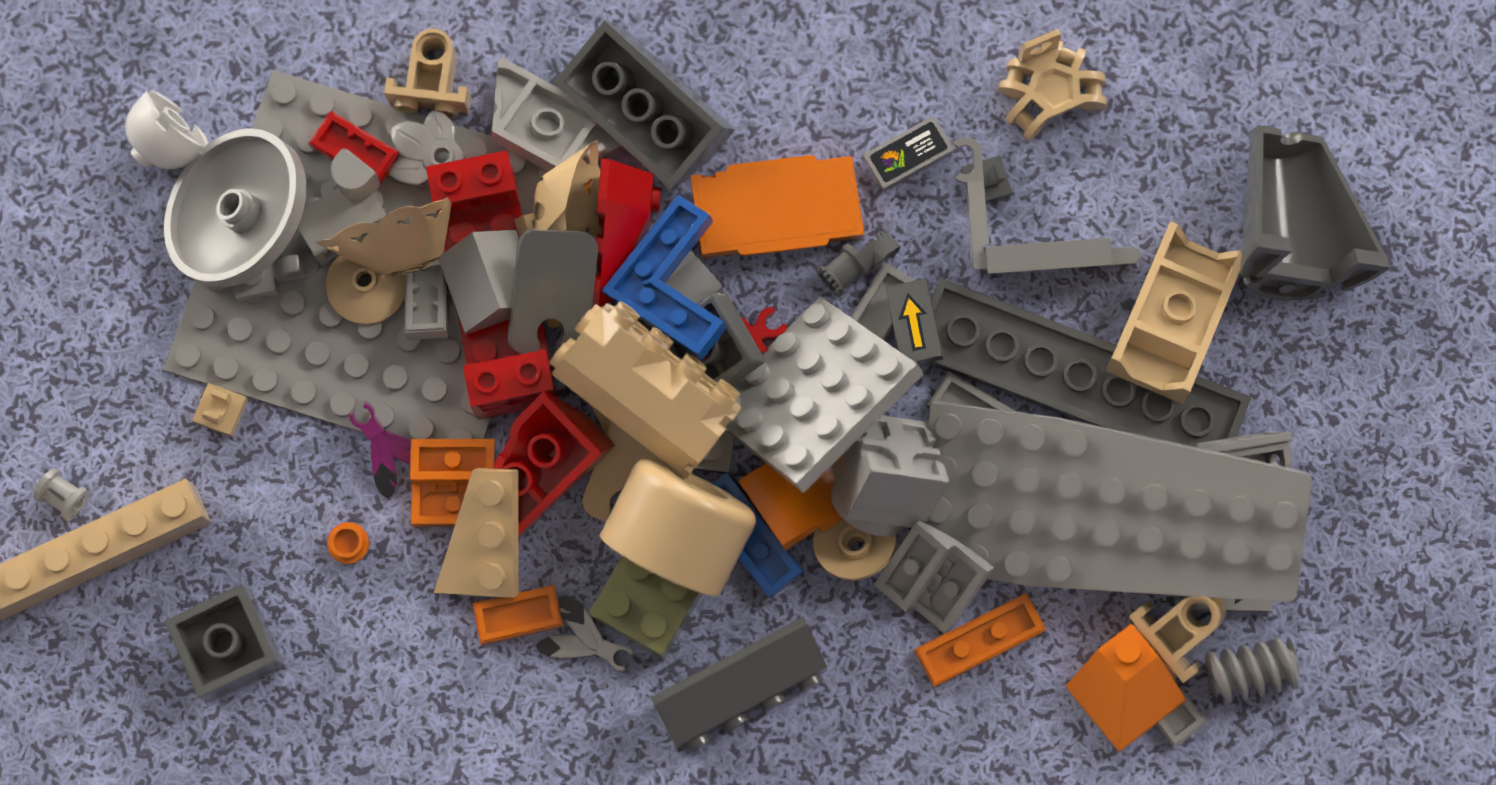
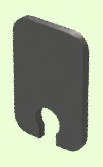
M531 229L520 236L516 250L508 342L517 353L524 354L539 351L540 342L537 338V330L540 324L547 319H556L561 326V335L556 342L555 354L570 337L576 341L581 335L574 329L586 313L592 309L598 243L592 235L582 231Z

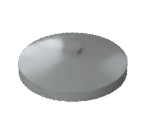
M261 129L235 130L210 142L200 150L199 156L184 168L170 194L164 218V239L168 254L181 272L201 284L210 287H230L244 283L259 275L285 250L300 223L306 200V177L302 162L290 145L274 134Z

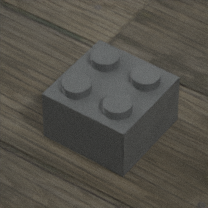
M243 584L164 621L198 698L206 702H211L286 666L252 590Z

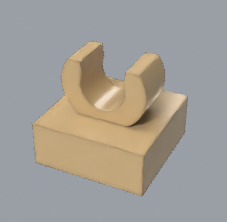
M208 383L192 421L198 425L233 437L249 399L243 395Z

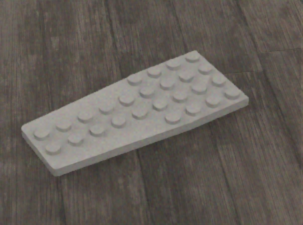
M937 401L931 402L928 430L935 435L936 441L933 448L940 451L941 455L938 461L944 464L949 484L926 524L954 538L991 564L994 569L987 580L1035 587L1196 597L1203 595L1212 598L1291 602L1297 597L1312 487V477L1308 472L1058 417Z

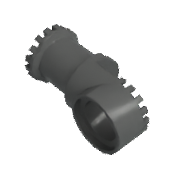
M886 230L880 232L881 236L879 234L875 236L877 238L876 241L872 238L871 242L867 243L866 247H863L860 252L846 243L842 247L843 252L826 267L821 265L816 269V273L821 278V281L823 283L828 281L827 287L831 285L829 289L834 295L840 297L844 294L843 288L860 274L866 275L871 270L874 272L882 267L880 263L888 256L892 259L899 252L901 246Z

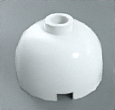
M152 90L149 93L146 91L133 105L127 115L125 123L128 141L133 146L130 153L140 164L147 168L153 164L160 169L177 170L187 166L201 153L200 150L209 143L205 134L196 124L192 132L189 130V125L179 115L183 111L165 96Z

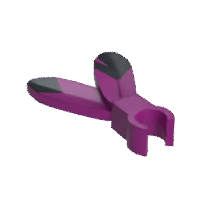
M365 401L363 408L370 412L369 420L361 422L356 419L355 412L351 411L349 418L351 423L355 427L360 428L371 441L374 481L380 493L384 497L389 498L393 495L397 484L393 457L410 465L411 440L384 430V427L375 416L374 407Z

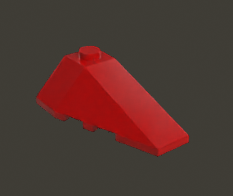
M602 158L597 201L599 226H602L601 233H597L595 238L598 243V271L595 275L592 308L596 304L602 308L607 303L613 307L616 303L608 299L602 289L647 234L652 223V212H660L662 188L655 187L654 175L652 173L611 159Z

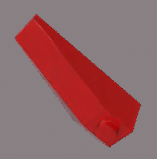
M547 391L542 392L514 421L509 431L510 436L502 453L497 456L493 465L494 469L518 470L519 538L616 446L586 414Z

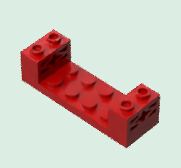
M508 150L426 166L432 203L443 200L446 197L451 202L444 246L445 252L472 232L517 230L514 220L521 217L523 213L515 172ZM442 209L437 210L436 214L438 215ZM457 313L466 360L463 370L470 407L478 420L524 411L544 391L558 398L555 379L552 375L553 368L549 364L551 358L544 322L540 324L537 330V338L540 342L539 351L520 354L513 350L508 342L509 320L465 335Z

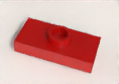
M331 110L308 142L310 148L331 161L334 160L342 148L349 150L375 171L380 185L388 175L391 167L400 157L397 150Z

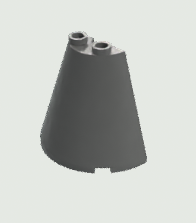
M1257 125L1249 132L1250 145L1240 270L1245 285L1251 291L1260 296L1276 300L1295 301L1325 297V288L1335 289L1337 286L1344 284L1345 290L1348 291L1377 278L1391 268L1387 256L1323 137L1302 132H1291L1283 136L1281 129Z

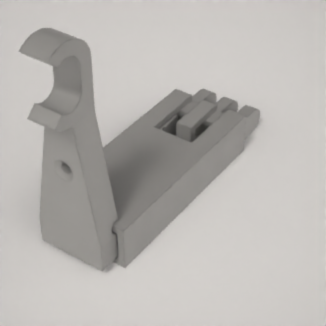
M968 137L959 138L952 143L957 149L961 146H967L972 151V172L969 174L960 172L954 178L959 182L966 183L971 270L983 269V274L1131 264L1139 260L1140 252L1137 248H1111V238L984 247L989 245L982 150L977 141Z

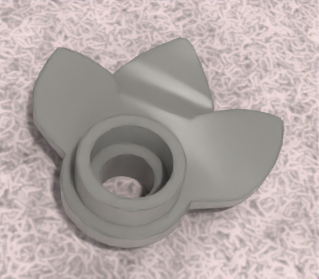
M432 110L428 114L424 125L407 121L391 128L392 141L402 156L391 167L389 174L401 183L422 185L427 182L426 166L441 164L436 162V157L441 152L449 153V159L446 162L464 159L461 147L455 142V127L452 121L438 111Z

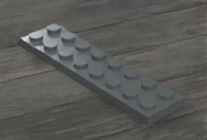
M943 278L939 279L931 300L944 359L930 362L929 364L1090 425L1196 448L1197 443L1237 437L1251 396L1197 376L1184 404L1178 403L1106 372L1117 345Z

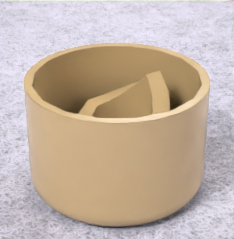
M643 459L633 467L600 534V538L627 559L667 580L700 593L719 596L755 526L756 520L753 511L746 504L721 488L693 474H690L686 479L667 463L654 459Z

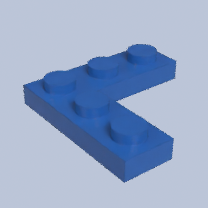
M677 195L602 291L614 303L618 304L621 301L630 306L639 314L640 317L638 319L652 328L659 329L674 343L702 361L727 327L724 321L665 282L713 223V220L708 213L680 195Z

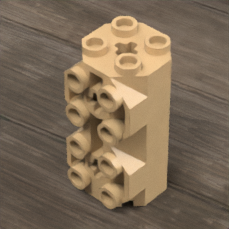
M619 301L616 307L607 303L602 308L596 304L586 313L574 329L581 334L575 341L570 337L550 360L549 364L555 367L552 375L687 479L693 469L698 466L726 430V425L738 414L741 407L736 400L740 393L726 381L720 379L717 383L704 373L707 369L706 366L694 356L686 353L683 359L675 356L669 350L673 341L659 329L653 327L650 331L637 321L640 317L639 314L627 304Z

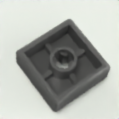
M713 292L697 303L724 321L727 327L713 345L711 356H705L701 361L707 368L704 372L717 383L722 379L733 385L764 364L765 359L728 294ZM674 342L669 348L680 359H683L686 353L692 355Z

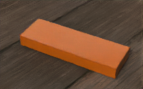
M1025 593L914 649V652L932 687L935 688L1044 633L1046 628L1028 594Z

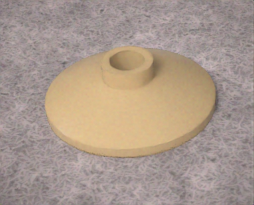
M339 255L333 261L327 273V297L333 309L344 319L360 325L377 324L393 316L405 301V274L396 277L389 274L381 275ZM364 274L372 276V281L368 286L361 287L358 285L360 276Z
M844 519L823 533L820 529H817L813 538L814 552L823 569L834 577L853 581L866 579L880 572L893 557L897 544V534L891 536L872 535L853 527ZM860 541L865 544L858 551L850 550L854 542Z

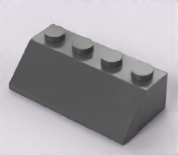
M606 20L601 23L553 82L670 190H674L689 178L690 175L709 162L735 131L727 121L623 27Z
M803 616L650 698L677 750L686 747L688 752H692L710 742L711 739L708 734L723 726L726 732L732 731L749 721L746 714L761 706L763 712H767L786 701L783 695L786 692L799 687L802 693L824 681L820 674L827 671V665Z

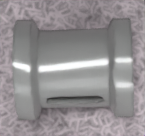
M55 467L51 468L37 483L33 498L39 502L46 501L61 511L63 519L71 521L89 499L90 491L84 487L78 489L61 477V471Z

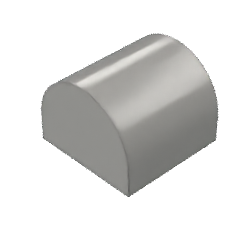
M342 148L334 158L331 165V174L339 190L347 198L352 200L366 199L380 186V181L375 171L349 150Z

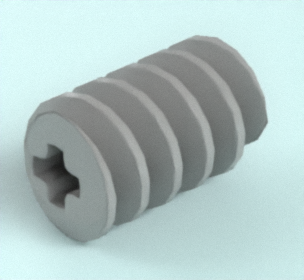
M1289 637L1287 638L1286 646L1279 638L1271 640L1269 649L1262 641L1254 644L1253 653L1246 645L1238 647L1236 656L1229 648L1223 649L1220 654V661L1213 652L1205 654V668L1212 695L1216 697L1217 693H1221L1227 704L1232 702V693L1236 689L1242 699L1247 700L1250 686H1254L1260 697L1265 696L1266 683H1271L1276 693H1281L1282 680L1284 679L1288 680L1293 690L1298 689L1299 664L1294 645Z

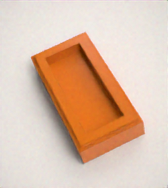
M555 585L520 592L514 598L497 597L472 603L481 645L564 627Z

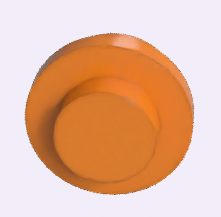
M345 522L337 525L332 529L327 539V548L330 555L342 564L359 562L366 556L369 550V536L356 523Z

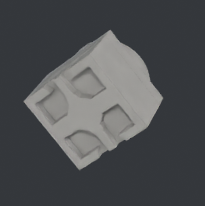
M882 415L831 465L835 478L830 492L831 501L836 511L845 521L863 532L877 536L898 534L905 527L912 528L918 521L927 523L949 484L944 464L938 461L941 455L940 451L933 448L936 438L934 433L928 430L929 422Z

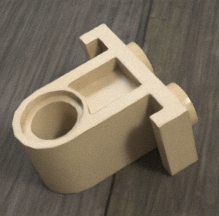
M436 28L426 29L415 37L405 88L398 87L394 78H386L384 94L389 105H394L395 110L403 113H417L418 108L431 109L446 115L448 118H456L458 113L469 114L471 96L468 88L459 86L458 94L452 93L457 57L452 41L444 31ZM434 48L444 50L442 57L437 60L425 58L426 54Z
M1203 595L1201 597L1188 596L1157 622L1149 614L1155 607L1148 601L1129 617L1134 622L1133 626L1161 655L1160 659L1172 678L1178 677L1184 683L1203 668L1199 661L1191 665L1184 655L1219 628L1225 620L1227 612L1222 598H1212ZM1195 603H1203L1209 607L1212 614L1209 623L1203 624L1194 618L1192 608Z

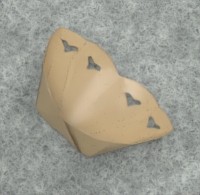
M599 140L588 144L540 178L534 196L535 229L586 232V229L589 228V234L594 238L597 237V233H601L599 220L595 213L600 179V169L598 166ZM590 149V152L588 154L589 164L587 165L582 158ZM590 179H592V183L590 184L591 194L588 195V192L584 187V184H586L587 182H589Z
M446 197L443 200L420 208L413 206L398 208L391 211L379 223H357L341 230L332 239H325L315 243L381 275L389 274L396 277L422 270L439 260L438 257L444 253L451 202ZM442 209L436 218L426 217L427 214L435 213L437 210ZM409 216H412L410 220V225L397 223L400 220H406ZM367 233L362 243L351 240L352 237H360L362 234Z

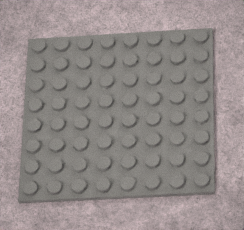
M273 70L252 128L274 134L290 145L297 153L305 172L307 200L312 197L322 198L334 191L333 187L336 185L331 174L333 161L316 152L308 145V142L330 110L395 150L397 149L391 138V128L407 121L424 125L427 116L417 113H403L395 110L394 106ZM454 125L455 142L461 147L464 159L508 150L492 141L490 135ZM508 150L515 172L523 215L534 213V196L537 183L540 182V178L548 173V171ZM439 153L436 157V162H446L449 159V153ZM389 173L380 187L374 192L387 215L391 211L405 206L420 208L432 203L428 181L422 185H408L395 180ZM436 212L429 213L426 215V217L430 216L436 218L437 214ZM409 216L406 220H400L397 223L410 225V220L412 216ZM298 227L285 250L275 261L282 257L298 255L299 260H303L306 277L278 282L279 294L239 302L235 298L233 286L210 287L195 281L166 359L164 371L204 384L210 383L252 399L361 433L363 431L351 423L349 415L351 411L355 412L357 420L361 422L369 420L370 412L363 408L366 401L374 407L375 416L384 427V430L396 433L409 440L485 438L491 417L478 420L470 407L463 370L466 360L456 307L449 287L448 338L406 340L404 333L405 301L393 316L383 322L372 325L352 323L341 317L333 309L327 297L326 277L334 260L321 267ZM368 274L360 276L358 285L361 287L368 286L372 281V276Z

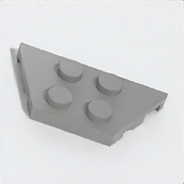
M503 57L498 60L491 131L492 141L548 172L588 144L599 140L598 160L623 148L621 144L558 87ZM590 149L582 158L587 165L589 164L588 154L590 152Z

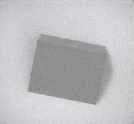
M517 230L472 232L438 257L465 335L510 319L516 250L519 240Z

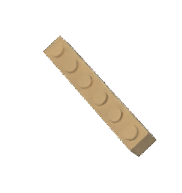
M185 478L1 563L0 621L212 524L196 486Z

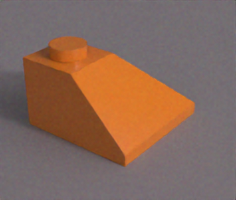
M1132 624L1101 646L1065 686L1119 753L1186 702L1184 695L1158 654Z

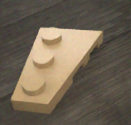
M477 468L472 471L434 593L514 598L519 594L518 470Z

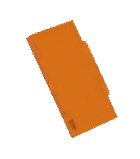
M813 155L731 164L727 166L726 171L715 172L713 176L702 177V174L690 175L693 204L708 213L713 220V223L698 240L701 258L733 254L750 256L824 247L831 242L863 239L864 237L852 156L817 160Z

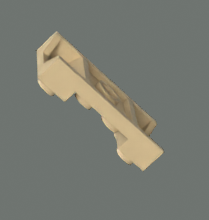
M1170 221L1106 372L1184 404L1239 275L1241 250L1217 253L1189 241L1180 226Z

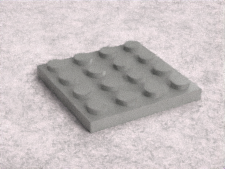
M820 296L783 334L776 338L768 347V351L762 354L765 359L764 364L732 385L740 393L736 402L740 405L741 409L735 418L726 425L725 431L804 493L924 373L917 363Z

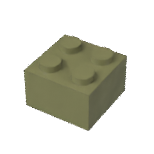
M622 556L590 609L589 614L593 620L660 659L665 660L704 593L667 580Z

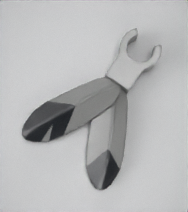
M567 595L562 596L559 602L561 614L577 636H548L537 643V650L551 658H583L597 655L609 662L616 671L627 672L625 666L616 665L615 657L620 652H627L631 657H634V652L627 646H617L604 640L594 621L579 601Z

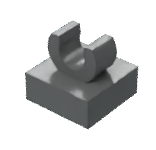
M1000 155L982 160L986 204L1011 197L1013 192ZM973 163L966 166H962L960 170L961 173H971L973 170Z

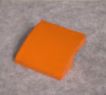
M411 439L412 527H455L472 471L477 468L494 469L493 465L496 461L495 439Z
M767 464L738 480L740 487L784 550H787L817 529H820L823 533L843 520L831 501L830 492L835 478L829 468L804 493Z

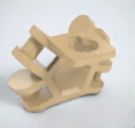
M1059 29L1023 43L1018 58H1011L1006 66V70L1009 71L1007 79L1002 80L998 87L999 93L1014 99H1020L1010 110L1005 120L1010 125L1016 123L1025 131L1023 136L1028 141H1031L1043 129L1050 118L1079 107L1089 111L1107 108V99L1102 95V86L1106 84L1105 74L1099 71H1079L1087 50L1079 48L1076 52L1062 47L1064 42L1060 41L1061 33ZM1032 77L1029 86L1022 83L1024 78ZM1080 86L1085 87L1086 94H1080ZM1032 102L1042 110L1036 118L1026 111Z

